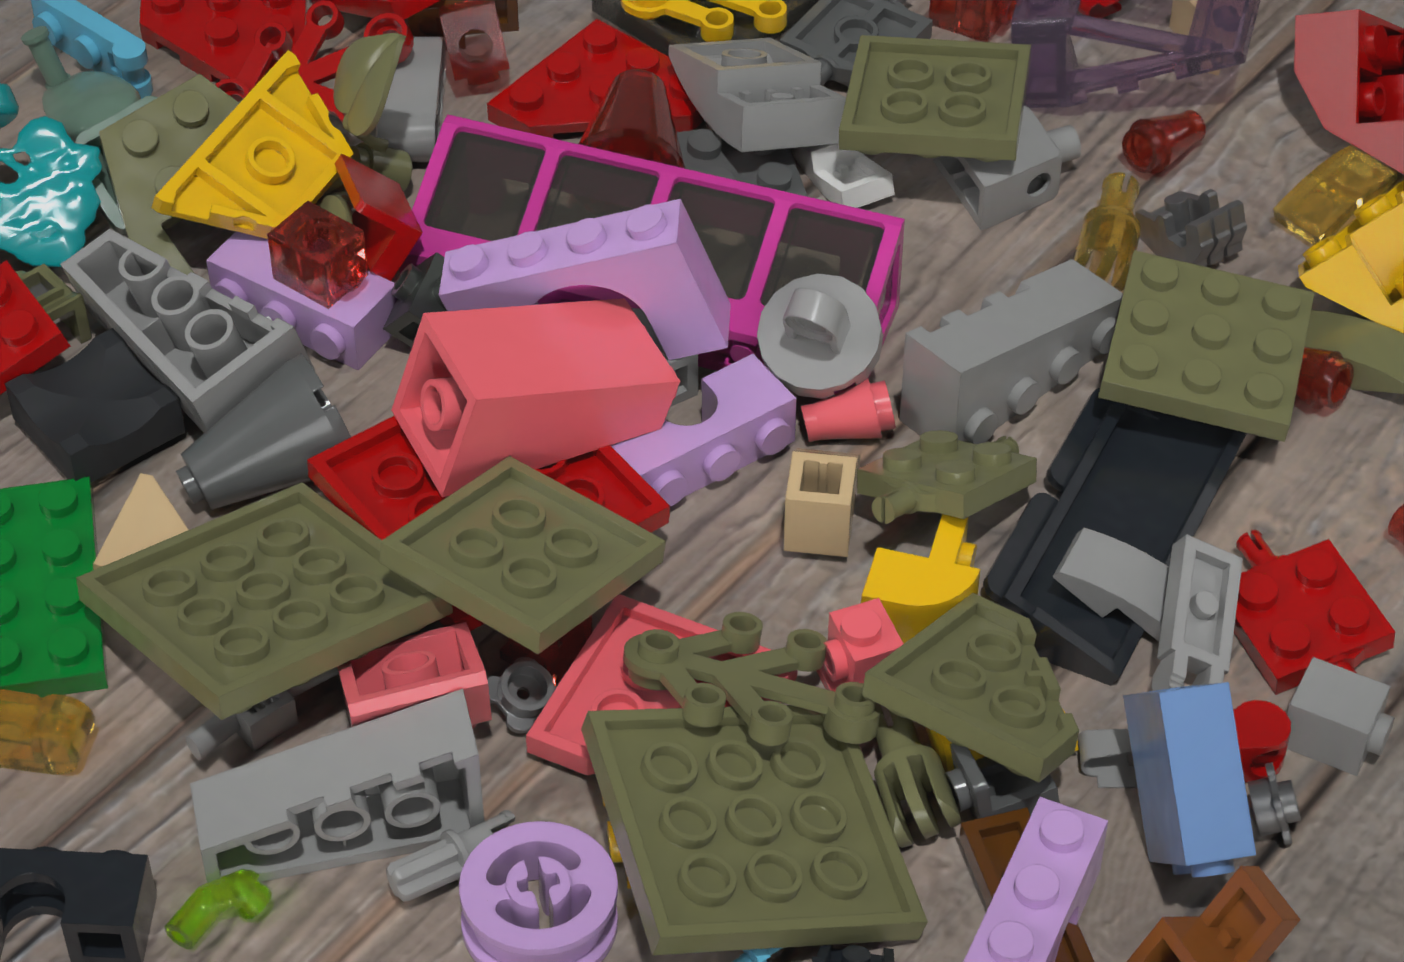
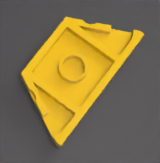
M288 50L154 197L151 207L153 210L160 214L282 242L340 176L335 166V162L340 154L350 158L354 154L341 131L331 124L329 111L319 94L311 95L298 73L300 62L295 54Z

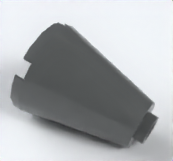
M302 353L287 360L181 453L186 466L175 472L194 505L205 499L212 510L286 489L301 482H310L312 480L308 477L307 459L351 437L336 406L330 404L321 388L324 385Z

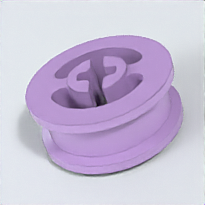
M536 821L519 823L501 829L484 839L467 858L459 881V896L462 908L461 931L465 946L475 962H602L612 948L618 925L616 906L618 880L612 859L606 850L588 834L574 827L555 822ZM539 880V900L545 915L550 916V928L539 929V907L534 893L528 889V881Z

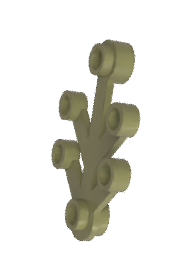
M733 612L724 617L722 630L678 639L671 632L653 629L630 638L624 646L623 661L628 668L629 678L635 684L646 689L668 690L682 707L683 718L692 725L713 727L720 724L723 720L725 702L727 700L749 726L748 733L753 740L764 745H781L787 742L790 737L793 719L791 709L782 704L785 703L825 714L823 727L831 737L841 742L861 744L871 741L877 735L882 708L880 704L862 696L863 683L845 682L840 684L836 688V692L775 676L796 670L816 671L823 667L826 655V646L823 642H826L827 639L817 631L797 629L790 632L787 637L786 647L724 661L711 659L709 657L728 652L750 654L757 651L760 647L763 629L762 621L750 613ZM694 679L704 681L707 683H696ZM761 697L774 701H764Z

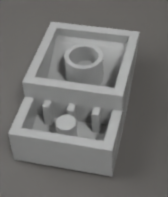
M772 38L669 45L670 61L689 99L709 126L724 141L738 151L753 152L839 144V127L846 97L820 85V61Z

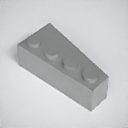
M108 229L60 264L75 291L83 295L85 308L107 331L113 328L125 340L134 356L147 372L157 381L168 385L180 399L181 409L204 433L287 360L302 353L315 371L294 326L279 318H276L274 321L259 314L253 304L238 296H235L233 299L212 289L208 280L193 272H190L188 275L171 267L166 258L112 229Z
M1070 259L1021 281L1016 294L1007 297L998 291L985 297L981 309L967 316L958 309L942 316L939 325L941 328L933 332H928L922 326L905 334L900 421L919 435L928 431L943 430L956 433L960 441L973 444L985 443L1002 424L1016 414L1022 415L1028 412L1035 405L1038 398L1059 383H1068L1075 377L1081 367L1099 354L1109 353L1123 293L1075 260Z
M463 689L190 783L200 850L209 892L414 853L439 842L442 832L448 829L459 833L484 822L479 753Z

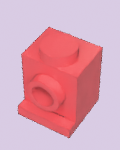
M879 598L829 612L828 641L823 642L826 646L825 661L823 667L816 671L825 689L836 692V688L840 684L845 682L864 684L865 672L904 644Z

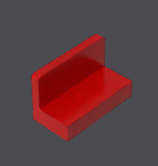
M340 154L335 162V166L355 209L352 215L355 238L370 271L391 281L422 235L421 227L399 183L344 154Z

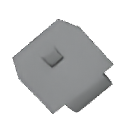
M1128 729L1085 730L1079 733L1078 744L1081 771L1088 776L1097 777L1098 788H1137Z

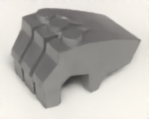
M1213 189L1203 192L1200 196L1178 191L1165 197V206L1151 213L1143 209L1135 212L1132 230L1157 256L1207 267V265H1213L1223 260V257H1229L1243 250L1242 240L1247 231L1243 202L1237 199L1219 208L1217 192Z

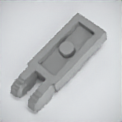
M1187 534L1172 545L1157 655L1161 662L1152 678V691L1185 686L1184 680L1187 671L1197 675L1192 685L1223 682L1224 675L1229 672L1243 558Z

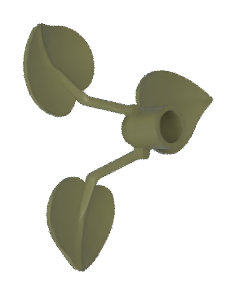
M389 33L363 37L351 43L342 55L335 77L334 104L340 112L345 113L343 128L363 141L356 146H350L354 153L352 159L399 183L404 192L409 185L412 175L410 155L404 150L388 147L389 142L387 139L375 137L371 132L378 124L384 110L401 50L407 36ZM346 190L322 195L315 203V210H309L294 228L292 237L299 240L303 271L302 282H317L334 275L349 259L353 218L350 206L346 202L351 201Z

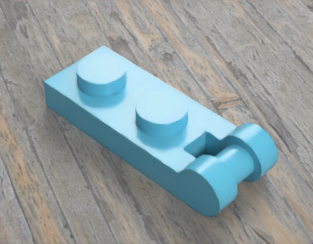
M31 0L34 14L32 20L33 27L46 26L49 31L48 37L53 46L75 58L86 69H93L94 71L106 72L121 77L135 87L141 99L152 95L151 75L144 69L148 62L145 42L77 0Z

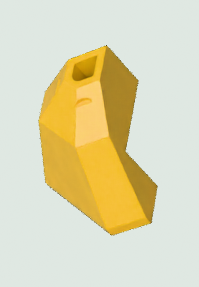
M1403 180L1386 194H1380L1358 207L1354 211L1356 218L1335 236L1332 235L1324 238L1303 253L1305 260L1298 265L1299 278L1306 288L1378 324L1395 329L1401 333H1404Z

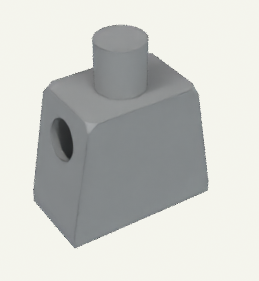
M1024 106L1016 161L998 160L984 162L976 158L940 156L934 158V163L979 229L983 230L1053 200L1059 191L1061 165L1063 162L1080 157L1081 143L1073 126L1067 125L1046 131L1031 109Z

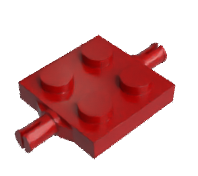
M1251 530L1250 536L1246 532L1239 537L1236 547L1241 551L1252 568L1241 573L1234 634L1275 695L1299 686L1313 657L1357 673L1355 668L1363 660L1394 648L1395 630L1329 539L1289 555L1275 556L1263 539L1260 531Z

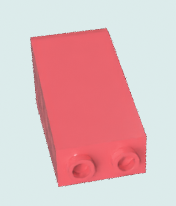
M625 298L423 313L391 411L441 497H448L508 456L533 469H539L565 459L598 450V448L607 445H613L660 430L672 401L676 397L680 380Z

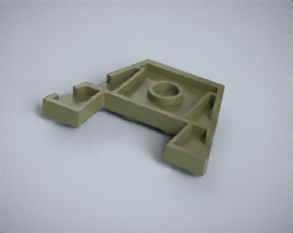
M201 74L194 76L99 131L100 144L127 238L166 258L171 267L186 275L193 272V270L165 232L166 229L183 219L160 214L153 210L151 207L154 197L239 104V102ZM338 177L323 195L344 191L345 186L341 178Z

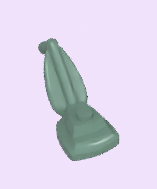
M35 27L24 33L21 40L24 45L29 47L46 81L45 87L47 90L44 91L42 97L43 110L47 117L63 123L67 134L73 142L99 147V159L103 167L101 172L92 181L101 200L98 209L115 232L126 235L100 144L99 131L158 97L146 96L141 99L139 92L133 85L121 77L106 72L85 71L71 76L69 73H66L48 37L49 31L47 27Z

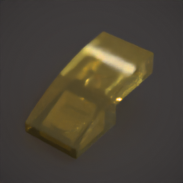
M1349 145L1312 170L1273 208L1275 221L1314 245L1324 238L1335 235L1352 215L1355 216L1354 211L1362 204L1380 194H1384L1398 179L1397 172L1356 147Z

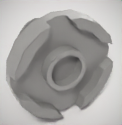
M817 273L794 279L773 294L761 312L757 338L763 362L788 390L799 396L824 399L835 396L834 391L846 389L854 382L858 385L868 378L880 359L883 332L877 307L862 287L842 276Z

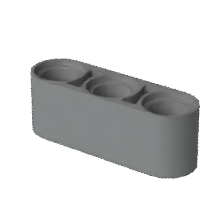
M414 37V45L409 57L397 64L386 104L377 124V137L387 139L389 142L388 147L406 151L410 155L412 162H429L442 127L446 83V45L444 37Z

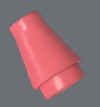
M867 378L858 385L853 384L846 389L834 393L835 396L801 406L809 442L830 439L882 438L881 432L896 429L885 380L870 383Z

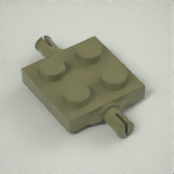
M943 430L928 431L920 435V440L903 448L886 450L883 452L882 458L858 468L857 493L875 498L872 502V513L879 522L882 523L885 520V524L904 514H913L917 511L935 512L965 519L1035 483L1037 477V458L1019 454V446L1012 437L1006 439V436H1002L994 442L973 444L958 440V435L954 432Z

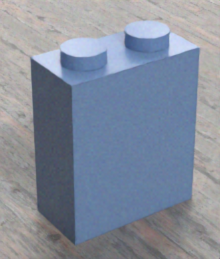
M1229 682L1189 685L1123 695L1149 862L1172 864L1173 875L1192 874V877H1207L1235 872L1233 859L1255 856L1256 850Z

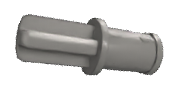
M504 810L497 816L459 833L448 829L442 832L439 842L390 863L386 868V875L392 892L402 901H410L450 882L460 881L462 868L470 853L484 839L501 829L509 827L508 824L515 821V815L509 810Z

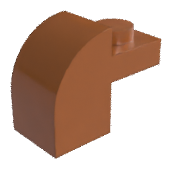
M1240 866L1200 916L1162 917L1126 962H1271L1268 958L1301 919L1259 866Z

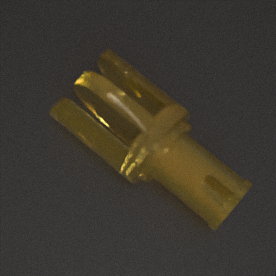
M1117 172L1109 174L1104 178L1099 206L1091 209L1084 216L1074 260L1085 267L1093 252L1089 270L1105 280L1116 259L1111 286L1122 292L1125 288L1133 251H1137L1141 233L1140 222L1133 214L1140 186L1139 182L1131 176L1127 183L1126 192H1123L1122 186L1126 173Z

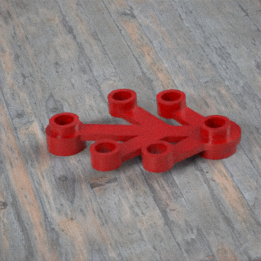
M322 0L314 3L307 11V23L294 47L291 36L282 24L278 22L263 24L255 33V45L237 78H225L215 85L239 102L264 77L271 61H278L289 50L296 55L300 62L298 73L311 95L318 93L329 114L338 117L343 124L345 113L340 112L335 107L334 90L320 84L336 77L338 65L348 47L314 60L324 40L335 38L343 30L344 18L331 1ZM393 13L380 14L367 24L363 37L389 33L407 36L401 50L399 64L409 57L413 49V34L399 15ZM333 15L327 24L318 25L319 20L323 16ZM281 36L280 41L276 45L266 47L267 42L272 37Z

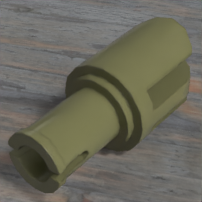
M881 709L878 731L875 737L882 759L876 765L874 776L897 844L904 848L913 845L914 842L900 802L901 800H907L913 817L926 839L939 834V827L927 793L934 791L942 813L951 828L961 824V817L939 754L933 748L921 745L913 720L899 717L890 712L893 726H888Z

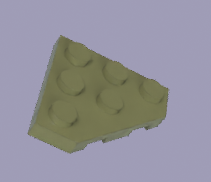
M975 593L970 594L865 672L862 696L888 708L891 713L899 717L911 719L945 736L955 745L972 749L1004 765L1012 773L1028 777L1038 783L1074 754L1079 734V728L1072 713H1064L1060 705L1059 696L1061 688L1047 657H1039L1034 646L1036 632L1030 619Z

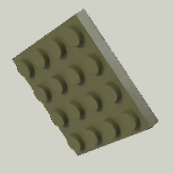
M303 482L76 577L80 601L221 720L234 714L243 713L253 705L292 687L306 684L320 674L348 661L362 658L374 649L407 634L418 632L426 625L453 613L452 604L380 564V543L382 540Z
M786 705L793 713L790 737L787 742L781 745L770 746L758 743L750 737L748 733L749 726L733 707H725L722 722L713 727H698L688 723L682 716V708L587 712L581 731L652 955L916 940L920 938L928 921L859 744L841 742L831 737L823 727L825 714L793 705Z

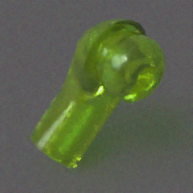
M240 869L202 884L167 922L164 927L165 932L177 945L185 949H192L220 915L232 906L237 909L239 915L244 919H253L271 901V889L257 880L260 874L247 869Z

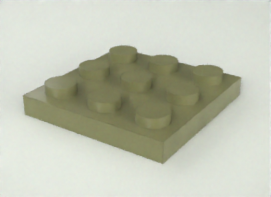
M860 35L839 127V150L859 151L868 155L884 152L916 154L923 158L949 156L976 158L984 162L998 160L1016 161L1030 70L1031 45Z
M1134 250L1098 398L1285 442L1291 423L1315 292Z
M508 456L383 539L380 543L379 563L539 654L661 564L664 558L666 541L517 459Z

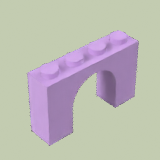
M681 199L654 205H644L637 209L597 218H586L575 223L535 232L528 231L517 236L477 245H466L459 249L445 252L439 297L447 311L539 305L537 301L540 298L560 288L577 285L599 286L623 294L643 310L669 360L728 348L731 303Z

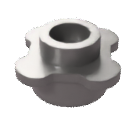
M530 657L515 659L502 676H491L487 679L490 703L496 704L506 716L507 727L516 733H526L530 730L534 720L537 719L557 688L554 686L550 673ZM525 690L529 698L525 700L520 699L517 696V691Z
M1267 763L1265 766L1268 777L1248 782L1261 836L1282 832L1285 845L1292 844L1288 823L1301 821L1292 780L1278 782L1273 763Z

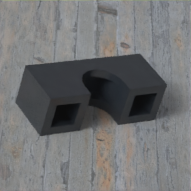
M45 846L34 849L0 848V959L5 939L16 924L35 915L47 914L61 918L60 924L71 962H143L157 899L148 855L132 854L123 850H108L103 853L62 851Z

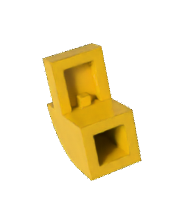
M942 514L929 558L877 547L862 592L861 603L879 598L903 643L913 638L970 594L975 593L978 595L980 569L974 567L977 544L966 542L969 517L961 519Z

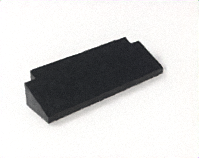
M1097 388L1088 397L1047 469L1046 475L1049 483L1058 490L1055 497L1047 493H1037L1030 499L984 578L983 587L986 594L995 601L994 603L1030 619L1036 632L1034 646L1039 657H1047L1049 663L1111 686L1120 678L1144 629L1118 608L1102 618L1053 578L1055 571L1077 532L1083 528L1125 542L1170 567L1172 545L1186 534L1194 536L1247 433L1098 398L1100 388Z

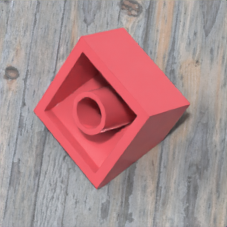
M467 622L398 638L370 651L362 658L348 661L337 667L351 727L460 689L464 691L473 729L478 723L492 720L486 671Z

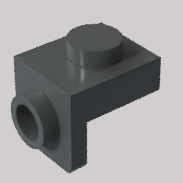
M953 743L950 744L954 770L946 772L945 775L959 812L970 809L974 818L979 819L1027 807L1031 815L1039 797L1060 803L1058 788L1050 774L1038 783L1028 777L1012 773L1004 765L986 756L975 760L969 748Z

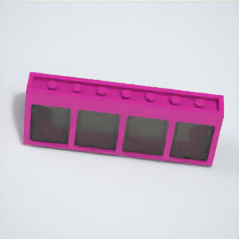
M448 114L443 121L412 208L423 233L399 268V273L401 274L409 264L418 266L436 252L445 257L446 251L459 249L466 245L482 244L517 236L528 231L535 232L575 223L586 218H597L637 209L644 205H654L681 199L731 303L728 348L698 354V366L718 371L751 354H754L766 366L762 359L757 338L762 310L773 294L794 279L817 273L842 276L863 288L877 307L883 332V346L899 308L905 219ZM591 285L560 288L546 294L537 301L538 304L625 298L631 308L641 309L634 301L621 293Z

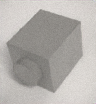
M1313 657L1289 704L1287 715L1291 721V734L1287 749L1358 776L1368 753L1372 752L1381 755L1391 733L1395 717L1384 713L1391 686Z

